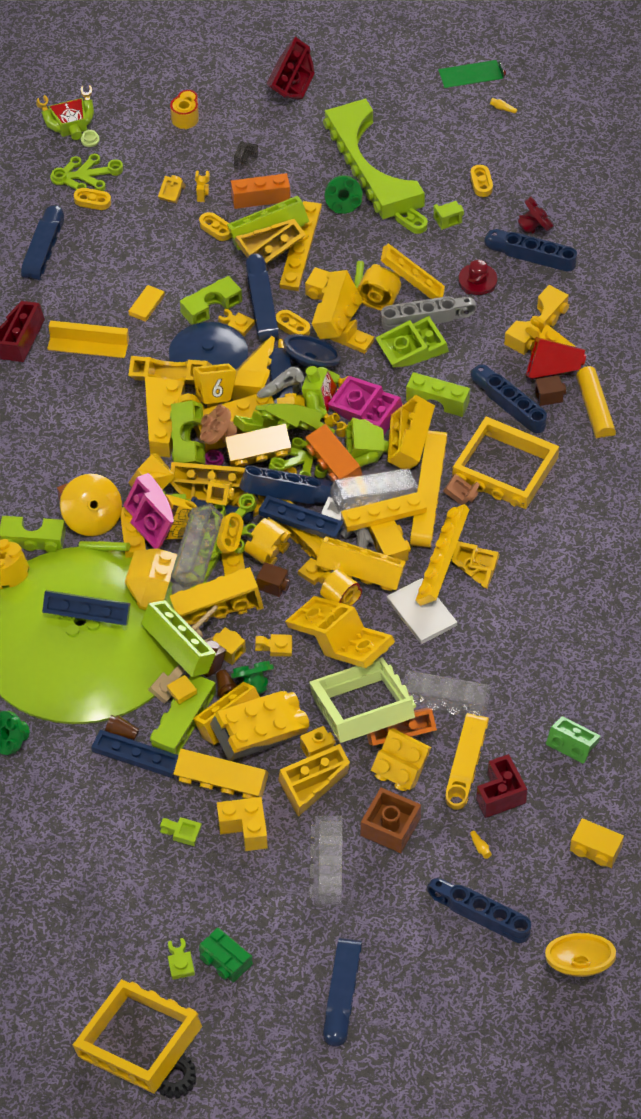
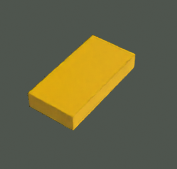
M147 285L128 311L129 315L146 322L164 298L165 291Z

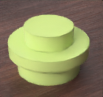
M94 130L83 132L81 137V143L86 147H94L100 141L99 135Z

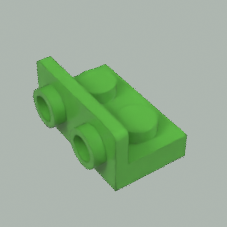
M562 716L551 726L546 745L581 763H585L589 752L598 744L601 736Z

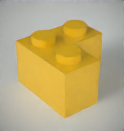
M262 797L217 802L220 835L243 832L245 851L268 848Z

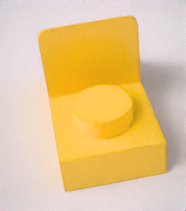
M353 320L348 323L340 337L330 338V340L365 354L373 344L374 336L357 330V320Z

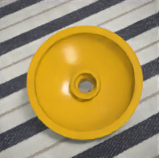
M84 474L74 478L66 485L60 497V512L64 522L71 530L80 535L98 536L104 534L115 526L121 515L122 500L117 487L109 479L98 474ZM91 501H95L97 503L95 509L90 507Z
M573 933L551 941L546 947L545 957L547 963L562 974L587 977L607 970L616 959V949L609 940L601 936L588 933Z

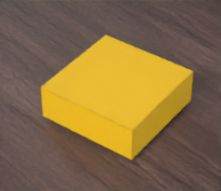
M186 675L167 685V690L178 704L197 694V689Z

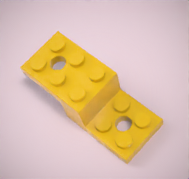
M313 596L285 621L290 629L314 635L325 656L363 668L371 666L380 655L385 653L395 643L392 635L365 628L355 607Z

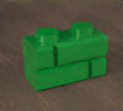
M216 928L199 945L200 959L208 966L210 964L213 965L218 975L224 980L228 978L234 983L253 965L252 955L220 928Z

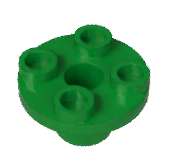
M337 176L325 188V201L328 207L335 213H350L360 206L362 202V188L358 181L350 176Z
M270 661L255 663L253 669H249V666L234 668L231 677L232 679L243 677V682L254 686L260 695L267 691L268 679L264 676L263 672L274 669V665H270Z
M0 711V753L11 755L20 749L23 741L28 740L30 730L28 724L21 721L14 712Z

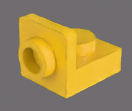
M175 175L171 177L165 176L158 198L177 204L181 190L186 187L182 178Z

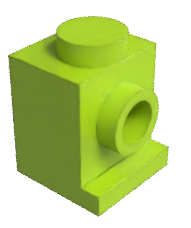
M457 201L446 203L442 206L434 205L433 218L441 230L462 223L464 209Z

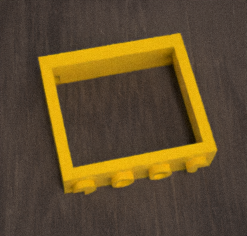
M485 417L454 464L452 476L454 474L458 475L471 486L477 482L480 485L476 491L488 493L497 500L502 499L511 503L514 507L519 506L527 509L557 461L559 446ZM485 435L544 459L525 491L465 467Z
M121 979L73 1043V1047L81 1059L155 1094L198 1034L202 1025L198 1013L192 1008L186 1009L181 1007L172 999L166 1000L152 990L146 991L135 982L129 983ZM128 997L183 1022L149 1070H145L93 1045Z

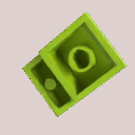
M430 316L415 323L409 320L375 338L392 367L411 366L449 352L445 339Z

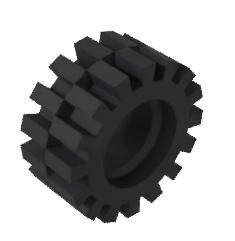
M182 1054L172 1068L183 1072L182 1080L172 1083L165 1078L157 1089L162 1096L167 1094V1097L172 1099V1096H176V1099H178L181 1094L186 1096L188 1095V1090H193V1084H196L195 1065L191 1062L189 1056L185 1058V1054Z

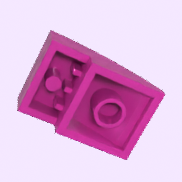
M352 376L346 378L328 403L329 408L349 421L352 418L366 419L373 425L381 427L384 434L390 427L391 414L403 406L400 397L384 392L382 386Z
M147 473L136 478L123 506L133 516L130 523L154 549H160L174 522L173 514L164 492L154 478Z

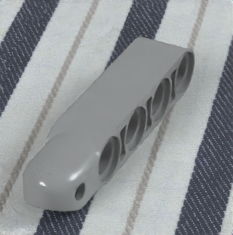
M440 297L389 305L381 310V326L389 331L409 320L415 323L427 316H430L434 324L450 322L454 319L467 318L473 315L477 306L475 300L471 297L455 299L452 297Z

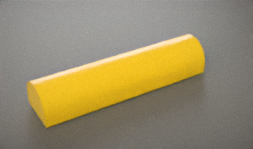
M591 366L581 368L576 374V379L595 438L616 435L596 369Z

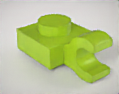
M181 817L178 823L163 818L160 825V833L174 834V841L195 846L202 823Z

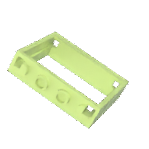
M383 657L376 659L367 668L355 666L309 682L314 702L340 743L415 718L414 708H416V704L414 703L413 696H409L406 686L401 685L398 674L394 675L392 666L388 665ZM382 680L397 701L343 720L330 698Z

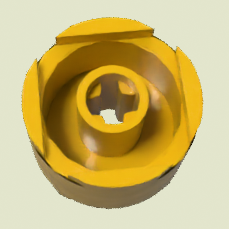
M373 264L366 270L357 288L363 299L362 303L366 307L380 311L385 306L393 305L401 289V277L394 271L383 268L378 264Z
M264 518L252 531V541L247 540L244 551L262 564L266 562L274 565L279 552L284 554L289 548L290 543L287 541L291 533L271 518Z
M8 539L0 540V589H3L2 586L9 585L11 588L27 578V571L30 569V566L19 544L9 542Z

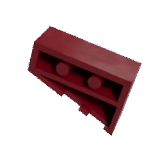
M21 301L6 316L7 320L0 326V359L24 362L45 320L41 306L36 302Z

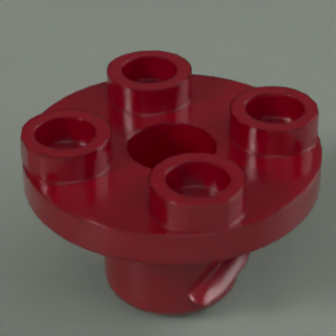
M532 196L524 201L529 211L524 215H519L520 218L518 219V224L524 232L534 233L539 225H542L547 231L554 227L547 213L542 207L539 208L537 206L538 204Z
M474 260L462 268L458 281L466 294L483 295L494 291L497 285V274L485 261Z

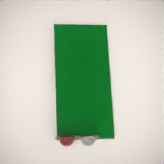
M497 60L438 69L444 88L503 79L506 75L503 63L499 61L498 66Z

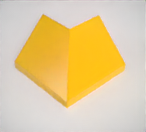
M154 453L137 469L128 483L132 487L137 477L149 473L163 490L175 475L161 457Z

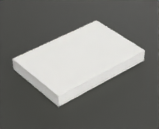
M423 578L387 596L389 604L420 644L457 626V621L438 597L437 600L422 606L415 601Z

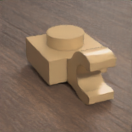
M178 665L169 676L163 672L148 690L161 702L166 703L172 696L167 690V685L177 680L185 670Z

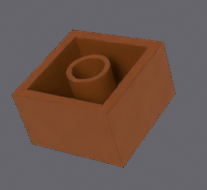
M380 787L361 821V836L402 853L421 819V804Z

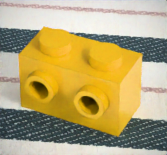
M582 818L571 839L570 851L579 857L593 860L600 866L612 868L621 851L624 835Z

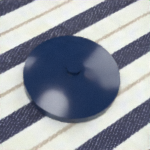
M202 322L188 326L174 337L169 347L170 362L200 360L208 361L212 365L230 364L236 370L248 358V346L244 337L236 329L217 322Z

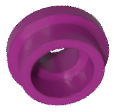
M212 449L205 454V465H223L224 457L220 451Z

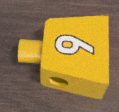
M230 364L193 367L197 398L203 404H207V408L217 406L220 402L231 400L236 370Z

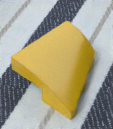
M458 541L453 553L452 562L472 579L480 583L483 588L488 589L500 554L496 551L478 548L477 545Z

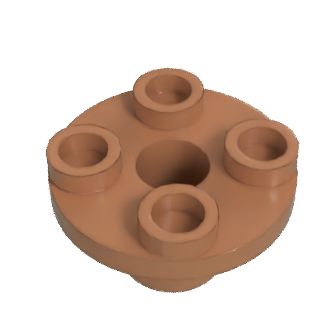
M219 404L210 414L203 416L201 420V425H203L200 435L201 441L206 444H214L221 439L224 444L226 442L225 437L236 435L237 427L233 424L234 422L230 421L231 412L228 408Z

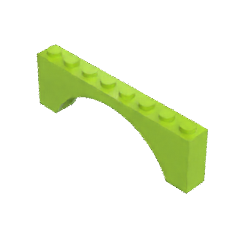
M367 99L325 110V118L323 119L325 129H329L332 141H336L339 152L343 153L346 164L351 166L353 176H357L361 188H364L366 191L367 199L372 201L375 212L379 213L382 220L393 217L398 212L399 214L409 212L411 208L416 210L425 207V193L418 181L403 180L386 175L371 166L362 156L358 143L363 133L373 124V109Z

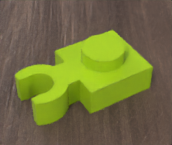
M183 938L180 939L181 946L178 948L172 946V941H168L169 952L173 954L167 956L172 980L195 975L191 952L184 953L186 943Z

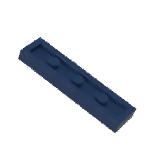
M269 495L266 496L259 508V515L262 517H269L274 521L322 538L327 536L337 539L344 527V521Z
M46 590L42 612L126 626L128 625L131 603Z
M103 730L99 731L91 746L92 752L170 778L175 776L174 770L179 756L177 754Z

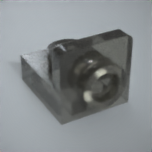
M240 141L234 155V169L242 170L243 165L248 163L249 158L258 159L257 144Z

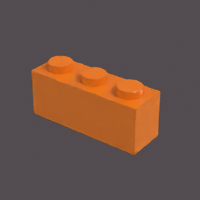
M287 173L231 180V195L234 209L277 204L290 199V184Z
M326 424L305 437L307 442L305 447L311 456H316L318 459L317 463L323 471L327 470L330 473L329 478L335 485L339 484L344 489L363 476L360 465Z
M427 707L415 710V718L367 734L369 744L372 746L383 744L389 730L392 728L410 737L436 731L432 708Z

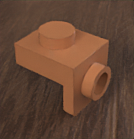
M454 474L443 492L457 503L463 505L468 501L472 502L478 495L476 490L480 484L476 482L471 486Z

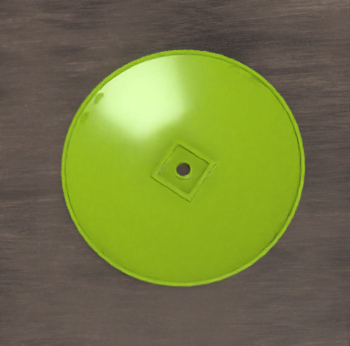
M81 547L59 549L56 552H48L28 560L27 562L30 566V569L27 571L28 576L20 584L11 588L9 585L2 586L3 589H0L1 698L16 709L42 720L64 724H88L109 720L111 715L123 716L155 697L148 690L163 672L169 676L180 664L174 660L141 624L146 610L139 609L137 601L125 584L132 558H126L124 551H101ZM170 581L164 600L173 608L170 599L173 583ZM46 590L131 603L128 625L43 613L44 593ZM79 620L86 621L82 626L75 624Z

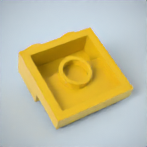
M392 728L388 732L382 749L378 751L371 771L376 773L375 777L381 781L390 780L394 782V787L401 791L411 790L418 782L431 747Z

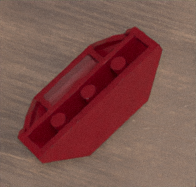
M295 36L279 57L266 84L284 98L302 99L315 74L310 47Z

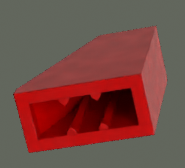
M536 337L525 375L530 378H537L580 370L581 365L583 366L586 361L585 350Z

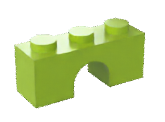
M227 276L180 300V312L191 325L202 323L210 319L208 305L220 304L225 309H229L242 302V290L230 276Z
M413 372L406 386V401H409L415 395L426 401L433 399L443 405L444 412L463 417L469 405L470 388Z
M195 401L171 404L173 461L205 464V445L190 439L192 428L201 424L203 404Z
M2 516L0 540L8 539L9 542H15L20 545L21 549L27 551H34L36 549L56 552V550L63 549L66 533L64 520L43 518V524L38 530L28 531L24 528L23 517Z

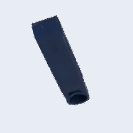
M51 205L47 207L42 219L39 220L22 264V277L42 280L41 275L46 270V262L51 257L52 246H55L58 238L56 237L57 233H60L64 222V212L60 206Z
M499 229L490 230L484 239V243L489 249L505 253L509 257L567 272L574 270L576 267L577 251L569 246Z
M253 253L246 259V272L259 342H264L271 336L278 340V326L266 262L262 255Z
M479 364L471 370L470 375L473 382L484 390L491 400L529 431L541 433L545 430L546 411L502 375L495 373L487 365Z
M256 466L245 467L239 485L240 489L247 493L262 496L269 495L279 499L307 504H325L328 497L337 501L340 499L339 487L332 481Z
M433 878L429 882L427 890L430 896L435 901L449 907L453 912L516 943H524L530 938L531 921L527 916L466 886L454 885L440 878ZM435 892L439 893L441 896L437 897L435 895ZM455 898H462L463 900L457 901ZM476 908H482L483 910H482V911H478V910H475V909H476ZM496 918H503L504 920L498 921ZM517 928H523L524 931H518Z
M338 939L323 1030L324 1041L331 1046H340L347 1040L350 1023L349 1016L352 1011L353 994L357 980L356 973H358L359 955L362 949V941Z

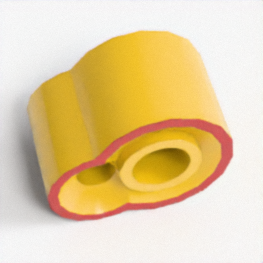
M183 90L171 101V121L174 126L180 129H188L198 123V96L195 91Z
M335 570L324 581L320 594L325 599L352 606L359 600L362 589L356 581L341 570Z

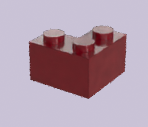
M507 754L488 761L487 776L490 782L477 786L476 801L484 817L487 818L526 804L528 789L510 755Z

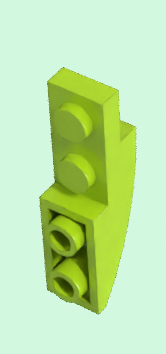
M274 403L258 405L255 410L261 412L263 418L273 419L278 422L277 425L286 424L287 429L289 427H298L314 432L324 425L320 422L322 413L304 406ZM329 427V429H330L333 433H335V430H334L333 428Z

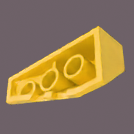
M273 336L264 341L236 369L231 397L233 400L255 395L265 387L270 373L267 366L271 364L272 360L269 356L274 348L275 338Z

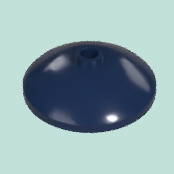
M302 334L288 335L284 339L283 346L286 352L305 368L310 366L330 368L340 363L341 353L339 350L324 340Z

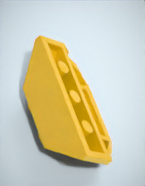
M171 462V471L175 477L170 481V484L179 494H186V499H190V501L193 496L199 500L206 501L208 483L211 479L232 482V488H235L233 501L230 500L227 505L234 506L239 502V498L243 494H247V492H244L239 487L245 468Z
M158 548L134 551L125 584L137 601L139 609L146 610L148 603L165 599L177 554Z

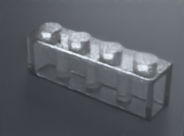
M408 468L334 480L330 495L338 512L416 493L418 486Z
M211 503L191 509L171 573V577L183 588L204 582L223 515Z
M406 670L403 685L406 686L409 696H413L414 703L417 706L432 708V711L438 709L445 710L455 715L470 713L476 716L487 717L492 685Z
M315 816V824H311V838H315V844H310V858H315V862L310 864V878H314V884H310L309 898H314V906H342L343 816Z

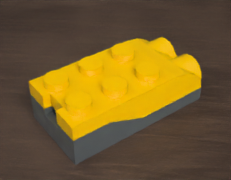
M280 691L217 711L210 725L228 760L232 761L300 738L301 735L307 733L309 719L307 714L300 710L299 700L294 692Z

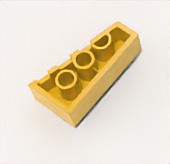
M145 377L150 455L157 453L160 457L170 458L173 449L171 438L172 420L170 418L171 404L178 403V398L185 394V383L179 380Z
M255 394L221 405L230 410V421L233 422L235 416L251 418L253 412L257 411L255 410L256 406L274 404L272 396L259 398ZM217 406L203 409V416L210 414ZM200 424L193 427L200 443L205 445V454L209 450L222 449L226 446V442L223 444L221 439L214 444H206L200 440L203 425ZM237 427L236 435L244 433Z
M250 567L239 569L235 573L217 577L215 580L200 583L195 587L170 595L174 610L189 625L196 624L215 605L218 608L210 617L218 619L226 618L228 613L238 612V615L245 614L247 609L255 607L257 610L264 609L259 589Z

